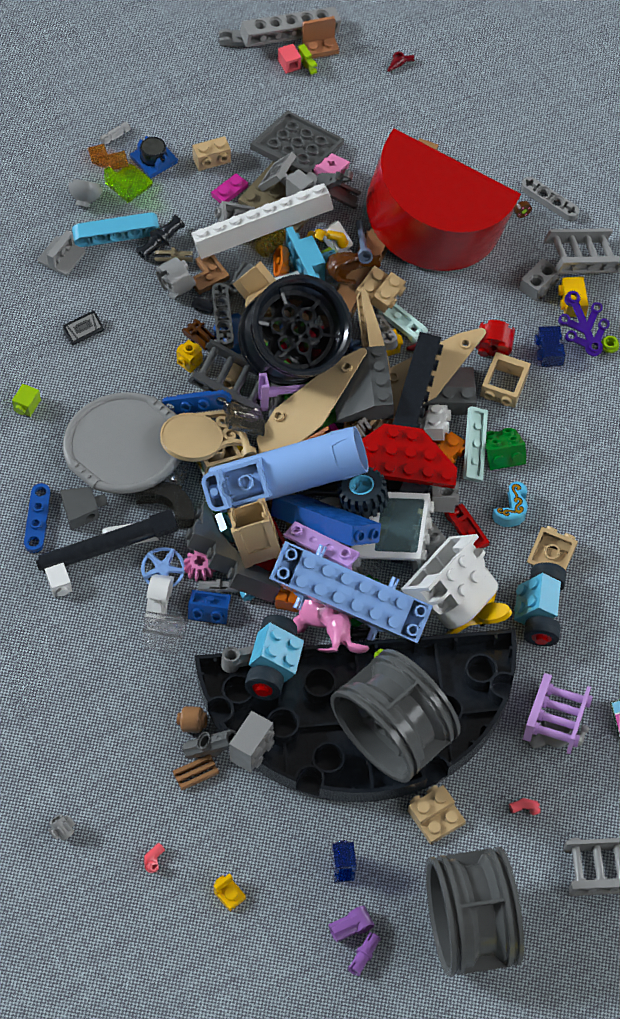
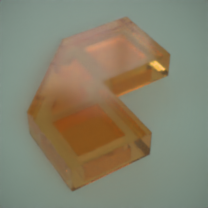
M104 144L88 147L92 164L109 170L129 166L125 151L107 154Z

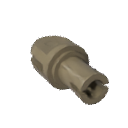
M171 247V250H156L154 252L156 255H171V257H155L154 260L156 262H167L174 257L180 261L193 262L192 257H185L193 256V251H177L175 247Z

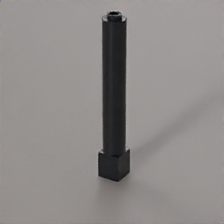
M169 509L151 515L148 519L38 555L39 559L36 560L39 571L43 570L44 574H46L45 568L61 563H64L66 567L153 537L159 538L177 532L179 529L173 511Z

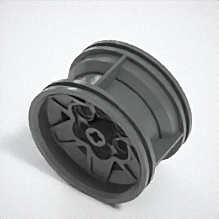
M383 650L347 684L341 686L338 691L331 695L332 710L349 739L374 766L399 782L405 783L411 780L413 776L460 734L458 717L442 690L416 663L395 650Z
M499 846L493 849L486 848L457 854L440 855L437 858L428 857L426 862V892L429 916L437 954L445 975L451 977L455 973L456 975L507 968L512 965H521L524 958V928L521 905L513 870L504 849Z

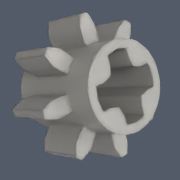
M59 814L50 821L51 828L48 831L56 840L60 838L63 841L74 833L72 827L76 824L68 815L64 817L62 814Z

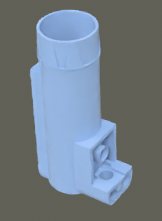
M355 426L211 467L202 478V487L209 508L213 511L226 513L230 507L237 508L256 502L259 498H265L268 501L367 473L368 460L360 433Z

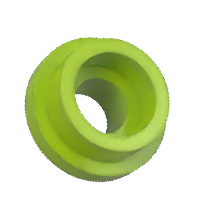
M607 336L601 342L603 344V351L607 353H614L619 349V342L614 336Z

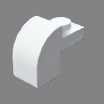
M154 574L151 577L146 597L148 598L147 617L166 619L168 601L172 596L174 577Z

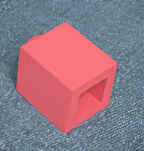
M294 44L278 48V61L286 74L301 69V56Z

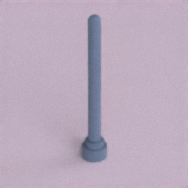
M358 220L356 222L360 244L358 258L361 263L367 264L372 261L373 255L372 251L367 248L363 222Z

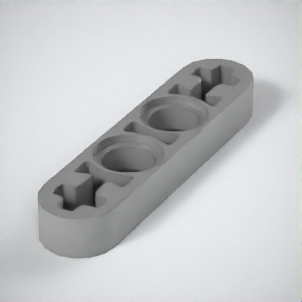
M533 177L523 179L521 190L526 195L567 221H575L578 218L579 208L574 203ZM544 192L548 196L541 197L539 193ZM558 201L562 205L555 206L552 202Z

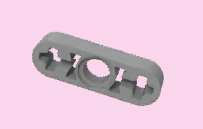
M375 314L386 350L395 349L398 346L397 335L382 315Z

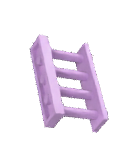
M296 521L284 533V537L295 542L296 546L316 554L319 544L327 547L323 558H328V560L352 570V564L360 555V552Z
M544 673L522 740L531 742L533 734L545 735L568 742L567 753L571 754L573 746H578L580 735H577L585 707L590 708L593 698V696L589 695L591 687L587 686L583 696L553 687L554 684H550L552 675ZM552 694L582 704L580 708L550 700L547 695L551 696ZM548 707L577 716L576 722L545 713V710L542 708L546 709ZM544 720L573 729L572 735L540 726L538 721L542 722Z

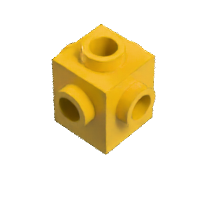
M187 340L184 344L179 345L176 350L177 364L189 373L194 371L203 362L202 348L197 343Z

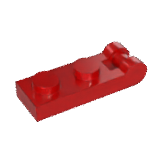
M462 503L456 505L454 513L444 512L445 517L452 523L460 536L477 534L479 538L473 545L476 548L489 546V540Z

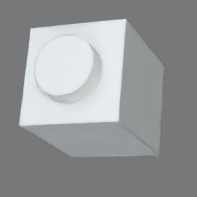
M64 563L45 568L46 578L53 597L65 596L72 592L71 582Z

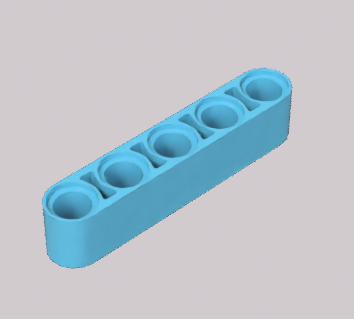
M143 213L79 223L72 227L75 245L87 247L151 237L150 231L156 228L160 229L155 213Z

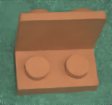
M335 16L304 21L302 23V44H305L310 51L312 59L339 54V47L335 39Z

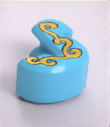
M515 481L509 485L507 495L510 508H496L493 510L492 518L498 525L513 527L520 525L525 520L528 509L526 502L528 491L523 483Z

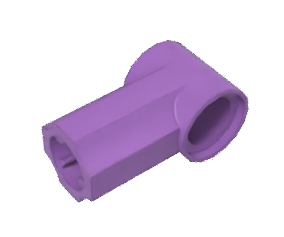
M363 905L350 911L347 916L330 923L328 927L333 939L337 943L356 933L363 934L371 930L375 924Z

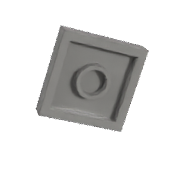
M290 152L274 162L258 188L264 191L279 181L286 186V178L288 176L286 172L297 156Z

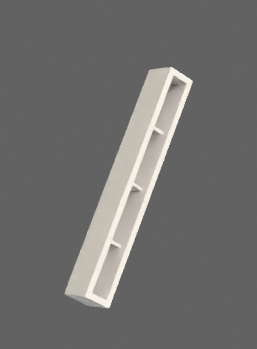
M323 183L315 185L310 189L299 191L294 195L283 197L278 201L265 204L254 210H249L238 216H233L222 222H217L206 228L198 229L191 234L200 258L203 259L331 211L334 208L330 193Z

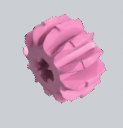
M195 550L194 554L188 552L187 558L184 560V572L188 573L189 579L195 577V581L198 582L201 578L203 581H206V577L212 578L213 572H216V570L208 568L206 554Z

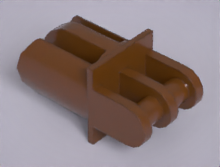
M194 319L192 324L189 323L187 328L182 329V333L193 343H197L204 351L207 350L206 345L211 339L217 340L216 336L205 328V323H201L198 319Z

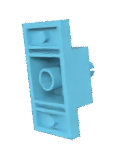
M293 226L286 228L285 247L288 248L290 253L289 259L295 271H298L299 274L314 276L325 281V265L328 257L336 253L335 250L321 253L313 236L300 239L299 233L295 232Z

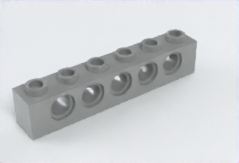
M334 6L242 21L240 34L246 47L301 39L302 23L304 21L335 16V33H338L341 18Z

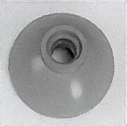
M73 179L72 182L68 183L69 192L76 200L77 206L89 208L90 203L96 201L103 193V188H100L98 183Z

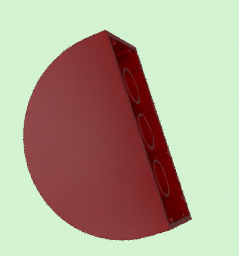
M393 128L383 146L367 192L366 208L375 234L396 256L424 269L453 271L478 263L494 249L521 193Z

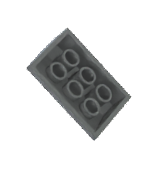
M386 345L365 348L367 354L335 404L337 423L359 421L363 417L367 420L393 418L394 403Z
M460 367L438 396L423 404L425 411H428L429 405L439 404L448 405L451 415H467L469 407H476V385L473 367Z

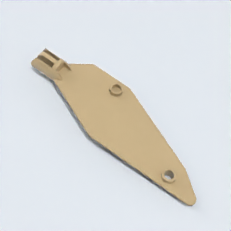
M484 328L458 333L441 342V345L444 346L441 356L437 355L436 360H439L437 371L432 373V376H435L432 387L428 386L427 391L430 392L428 401L438 396L486 334ZM412 357L389 369L394 403L393 418L367 420L373 430H376L384 423L387 424L394 420Z
M360 348L342 357L336 365L317 375L276 407L256 438L259 453L304 441L322 427L367 354V350Z

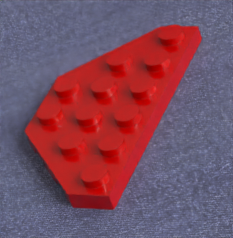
M384 423L362 439L367 455L368 468L371 467L374 471H380V475L383 474L385 479L455 489L457 467L423 429Z

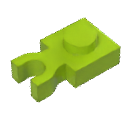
M305 44L298 46L301 63L306 69L308 68L311 75L316 74L317 70L315 67H317V63L312 59V54Z

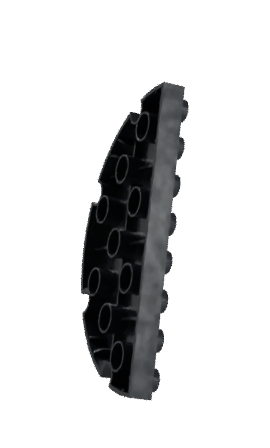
M515 629L421 636L418 643L403 638L352 642L369 647L367 652L359 654L349 651L342 644L339 645L337 652L333 653L317 650L318 648H331L332 644L303 646L296 674L283 683L280 696L273 700L258 699L246 691L245 681L248 671L252 668L251 666L239 667L236 672L228 673L221 667L222 653L194 655L197 682L202 700L219 732L232 729L237 733L251 711L273 723L274 744L269 751H265L263 754V761L260 766L254 769L289 789L309 796L342 802H376L413 794L437 784L469 762L484 746L495 731L510 696L516 669L517 643ZM379 649L395 650L411 659L424 670L445 694L460 723L459 736L429 761L411 780L405 783L396 781L384 774L359 751L336 719L330 701L333 693L338 691L341 686L347 684L374 659V653Z

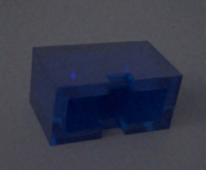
M560 326L538 327V332L534 335V343L538 345L537 359L541 361L542 367L564 365L566 355L564 344H560L559 341L562 340Z
M347 840L337 841L335 844H332L331 854L334 883L355 881L357 864L354 842H348Z

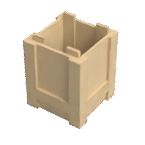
M259 498L256 502L237 508L230 507V509H227L232 524L231 533L245 568L278 558L281 552L279 537L265 498Z

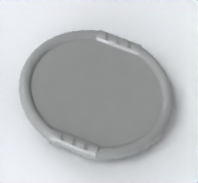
M114 393L93 400L73 416L65 430L63 454L68 469L93 490L106 493L130 494L156 486L168 478L181 462L180 459L168 454L160 441V432L163 424L177 414L156 397L141 393Z

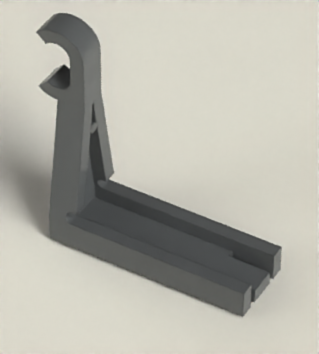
M345 169L344 174L337 171L336 173L318 174L316 185L324 183L331 199L352 209L358 208L357 196L361 195V191L344 184L345 182L352 181V171Z

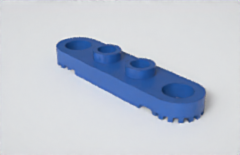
M226 390L181 394L174 397L167 396L162 399V403L164 405H173L174 408L170 409L178 415L225 409L230 406L232 397ZM218 397H223L226 399V401L221 402V400L219 401Z
M43 483L36 484L31 490L24 537L25 549L33 554L43 549L51 492L49 486ZM45 490L46 494L44 496H37L36 492ZM36 539L39 541V544L37 546H30L29 542Z

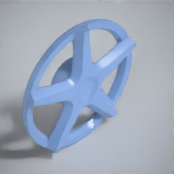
M159 547L147 553L142 561V576L149 584L148 578L154 574L168 576L170 573L180 574L177 581L173 583L174 587L184 576V560L173 548ZM159 551L169 552L164 560L157 558L154 553ZM174 555L180 560L182 568L170 565ZM149 558L155 565V568L145 573V564Z

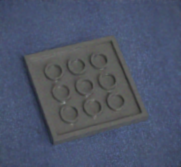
M287 110L250 143V149L274 162L293 152L297 157L289 169L294 172L300 169L303 173L307 174L310 171L313 172L315 166L320 164L324 158H327L331 153L334 154L344 144L345 139Z

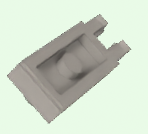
M221 29L219 31L220 45L246 46L241 37L240 30Z

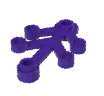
M570 291L566 294L564 301L566 305L573 307L579 323L571 320L567 314H562L558 318V323L561 326H568L583 333L586 338L578 337L575 331L570 330L565 335L567 342H574L585 347L586 353L590 356H598L603 351L601 339L605 330L610 326V322L605 318L601 319L597 324L598 330L593 337L591 330L603 306L599 302L593 303L588 320H586L579 304V293ZM571 295H574L576 300H572ZM594 306H598L599 311H596ZM561 318H566L567 322H563ZM601 322H604L606 324V327H603L601 325ZM568 334H572L574 339H570ZM592 344L597 346L596 350L592 348Z

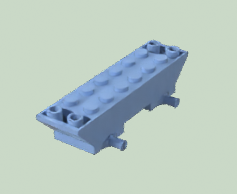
M287 541L284 542L269 579L298 596L293 608L301 611L304 601L312 600L365 623L371 628L366 638L368 641L375 640L378 632H385L392 636L418 643L433 606L396 590L400 579L392 576L389 586L323 558L327 549L323 545L319 544L317 552L314 554Z

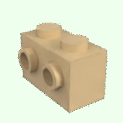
M225 136L192 145L193 160L198 171L231 162V148Z

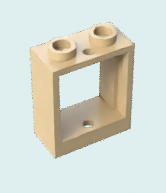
M496 352L482 384L480 396L487 400H493L505 406L515 408L529 375L531 363ZM495 369L520 377L514 392L489 384Z

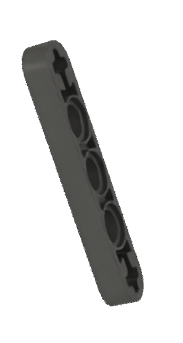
M216 283L212 286L216 338L225 347L232 349L234 347V336L228 287L224 283ZM224 302L225 305H217V303ZM219 315H226L227 317H225V318H220V317H218V316H219ZM227 327L228 330L224 331L220 330V328Z

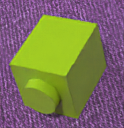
M26 384L21 385L12 399L14 411L31 417L41 401L39 390Z

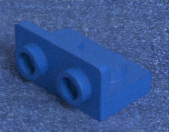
M192 590L188 603V619L227 624L231 595Z

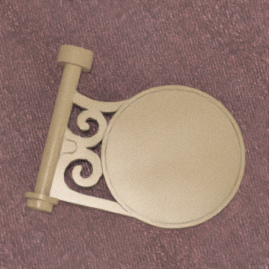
M232 402L226 410L175 415L163 424L160 432L161 445L165 451L183 461H204L216 455L219 450L234 445L243 447L241 451L242 458L257 454L255 447L250 446L239 415L241 406L236 402Z

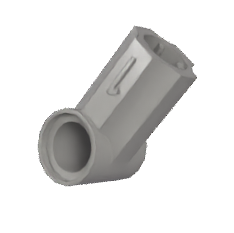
M233 646L226 647L222 652V669L225 672L233 673L239 667L248 666L254 646L239 649Z

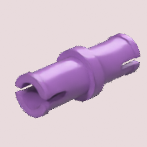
M372 932L368 933L363 945L356 950L357 955L348 967L349 972L360 976L361 971L367 961H371L372 953L381 941L378 935L372 934Z

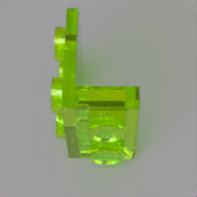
M128 164L117 173L110 167L104 169L105 184L128 203L153 185V181L133 164Z

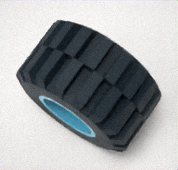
M369 467L367 473L338 482L340 504L345 511L369 519L371 516L376 517L377 513H382L384 511L383 508H386L388 505L389 496L386 480L383 474L380 475L378 470L374 471L373 468Z

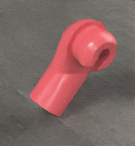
M522 798L509 804L512 814L523 809H528L531 815H537L541 811L539 808L540 804L537 801Z
M157 843L144 856V867L148 873H154L159 868L157 857L165 851L160 843Z

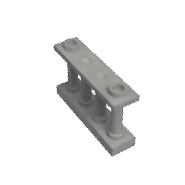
M603 228L550 229L544 239V244H554L560 257L559 262L554 268L556 274L619 273L620 256L613 255L607 241L613 230ZM562 243H570L575 257H567ZM577 243H585L591 257L582 256ZM593 243H601L606 256H598Z
M571 838L565 842L563 850L564 852H572L575 879L571 881L569 886L570 896L620 894V838L588 840ZM601 850H614L617 870L616 879H607L605 877ZM580 851H593L596 871L595 880H586L584 878Z

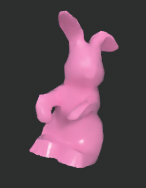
M305 600L301 611L299 610V615L293 619L297 625L298 634L305 632L308 626L327 628L332 647L327 649L318 648V651L325 653L337 652L340 644L346 646L353 653H365L369 650L368 646L351 642L350 619L353 617L339 613L328 606L312 600Z

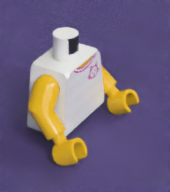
M339 221L332 222L324 229L309 231L306 236H313L314 240L317 238L319 241L325 242L336 253L352 252L350 247L354 245Z

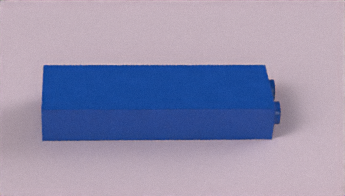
M288 495L272 500L271 516L292 524L296 521L349 546L379 543L381 523L305 495Z

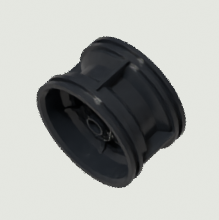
M304 274L285 276L270 284L247 305L238 327L239 347L248 366L258 376L259 373H267L268 381L280 386L307 383L317 375L332 368L346 353L352 335L351 315L343 297L333 286L324 280ZM289 299L300 300L302 303L296 307L294 304H291ZM268 308H270L272 317H264ZM284 310H288L291 313L290 318L285 316ZM302 313H305V314L308 315V317H309V320H308V321H306V320L303 319ZM318 315L323 322L324 329L315 324ZM273 324H277L280 327V332L274 330ZM310 330L315 332L316 338L310 336ZM280 341L286 343L287 349H283L280 346ZM299 344L304 346V353L298 349ZM312 349H320V354L313 361ZM286 359H289L292 364L286 363L284 361Z

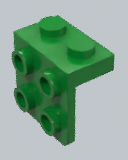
M505 428L502 431L486 432L485 448L487 449L488 468L490 470L527 464L526 444L516 429Z

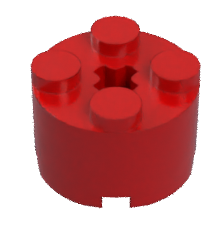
M488 320L486 324L482 322L479 328H484L486 334L476 346L478 355L482 357H487L488 355L495 356L496 352L507 356L510 355L515 329L509 328L508 323L500 320Z

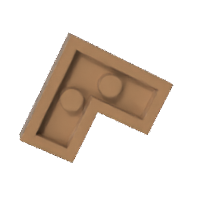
M214 255L203 259L200 257L196 258V264L202 272L193 276L196 281V285L193 287L199 295L212 289L214 284L224 283L230 279V275Z

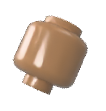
M185 706L181 713L177 714V725H180L183 732L200 733L203 728L206 729L208 715L202 707Z

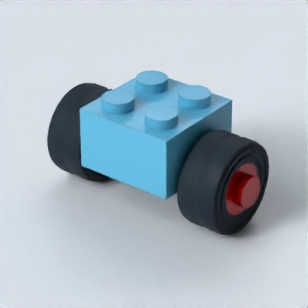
M548 562L535 564L531 569L530 579L518 585L516 590L514 620L525 625L524 639L536 646H553L560 639L561 626L553 618L558 616L560 591L565 587L566 571L558 564Z
M276 614L266 616L262 621L260 631L257 633L249 666L252 668L248 671L245 689L250 695L258 699L273 700L278 698L281 694L283 683L296 674L304 640L296 637L297 625L286 616Z

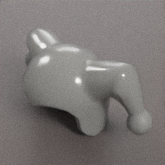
M542 720L541 726L572 735L573 729ZM526 724L522 727L523 731H525ZM587 725L581 726L577 747L581 746L584 742L585 734L589 731ZM533 734L531 742H528L531 748L535 749L547 745L555 748L569 745L568 742L541 734L536 736Z

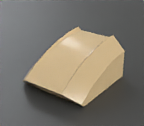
M260 261L235 281L233 285L246 300L248 296L269 286L276 279Z

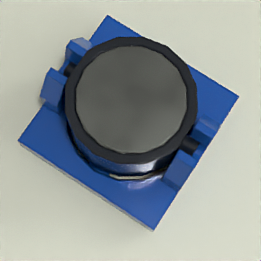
M145 136V140H139L137 150L130 153V158L150 179L178 163V158L166 147L164 140L158 137Z

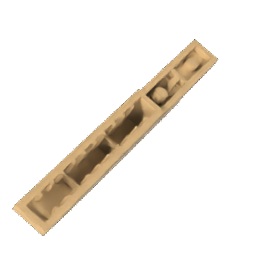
M362 287L356 296L362 347L385 346L366 289Z

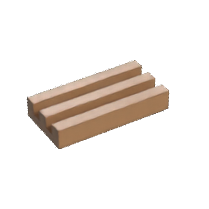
M211 755L204 756L173 770V775L181 791L219 774V770L216 768ZM212 768V770L209 771V772H206V773H204V774H202V775H200V776H198V777H195V778H193V779H191V780H189V781H187V782H184V783L182 782L183 780H185V779H187V778H190V777H192V776L198 775V774H200L201 772H203V771H205V770H207V769Z

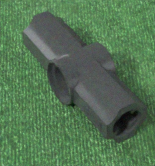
M230 729L215 734L204 732L199 738L183 743L182 751L188 759L205 755L217 757L222 751L229 750V743L235 736L236 731Z

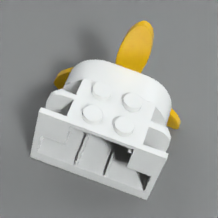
M477 534L448 537L401 589L403 593L433 606L430 615L435 614L441 623L450 629L445 634H456L472 625L479 624L482 627L486 624L499 623L512 615V610L508 605L494 603L498 583L485 567L484 549L476 548L473 545L479 538Z

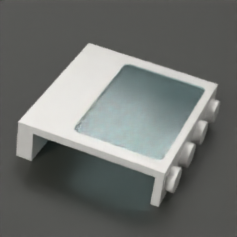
M388 492L389 501L387 502V507L383 508L384 511L377 513L376 517H369L370 520L381 523L379 543L351 546L352 549L360 552L352 566L360 567L362 558L417 561L418 569L423 566V562L427 561V550L425 548L430 542L428 529L432 528L430 513H434V501H431L430 493Z

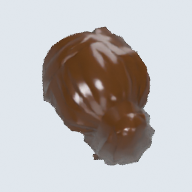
M335 253L328 257L326 268L328 274L334 280L341 283L356 284L355 280L346 279L347 275L352 270L361 267L376 266L380 268L381 263L379 259L381 256L373 255L370 263L363 264L359 261L358 253Z

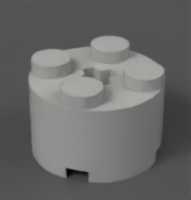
M176 257L155 269L158 270L156 276L163 290L168 289L170 292L168 296L171 299L181 296L196 285L195 279L188 272L189 266L186 261H180Z

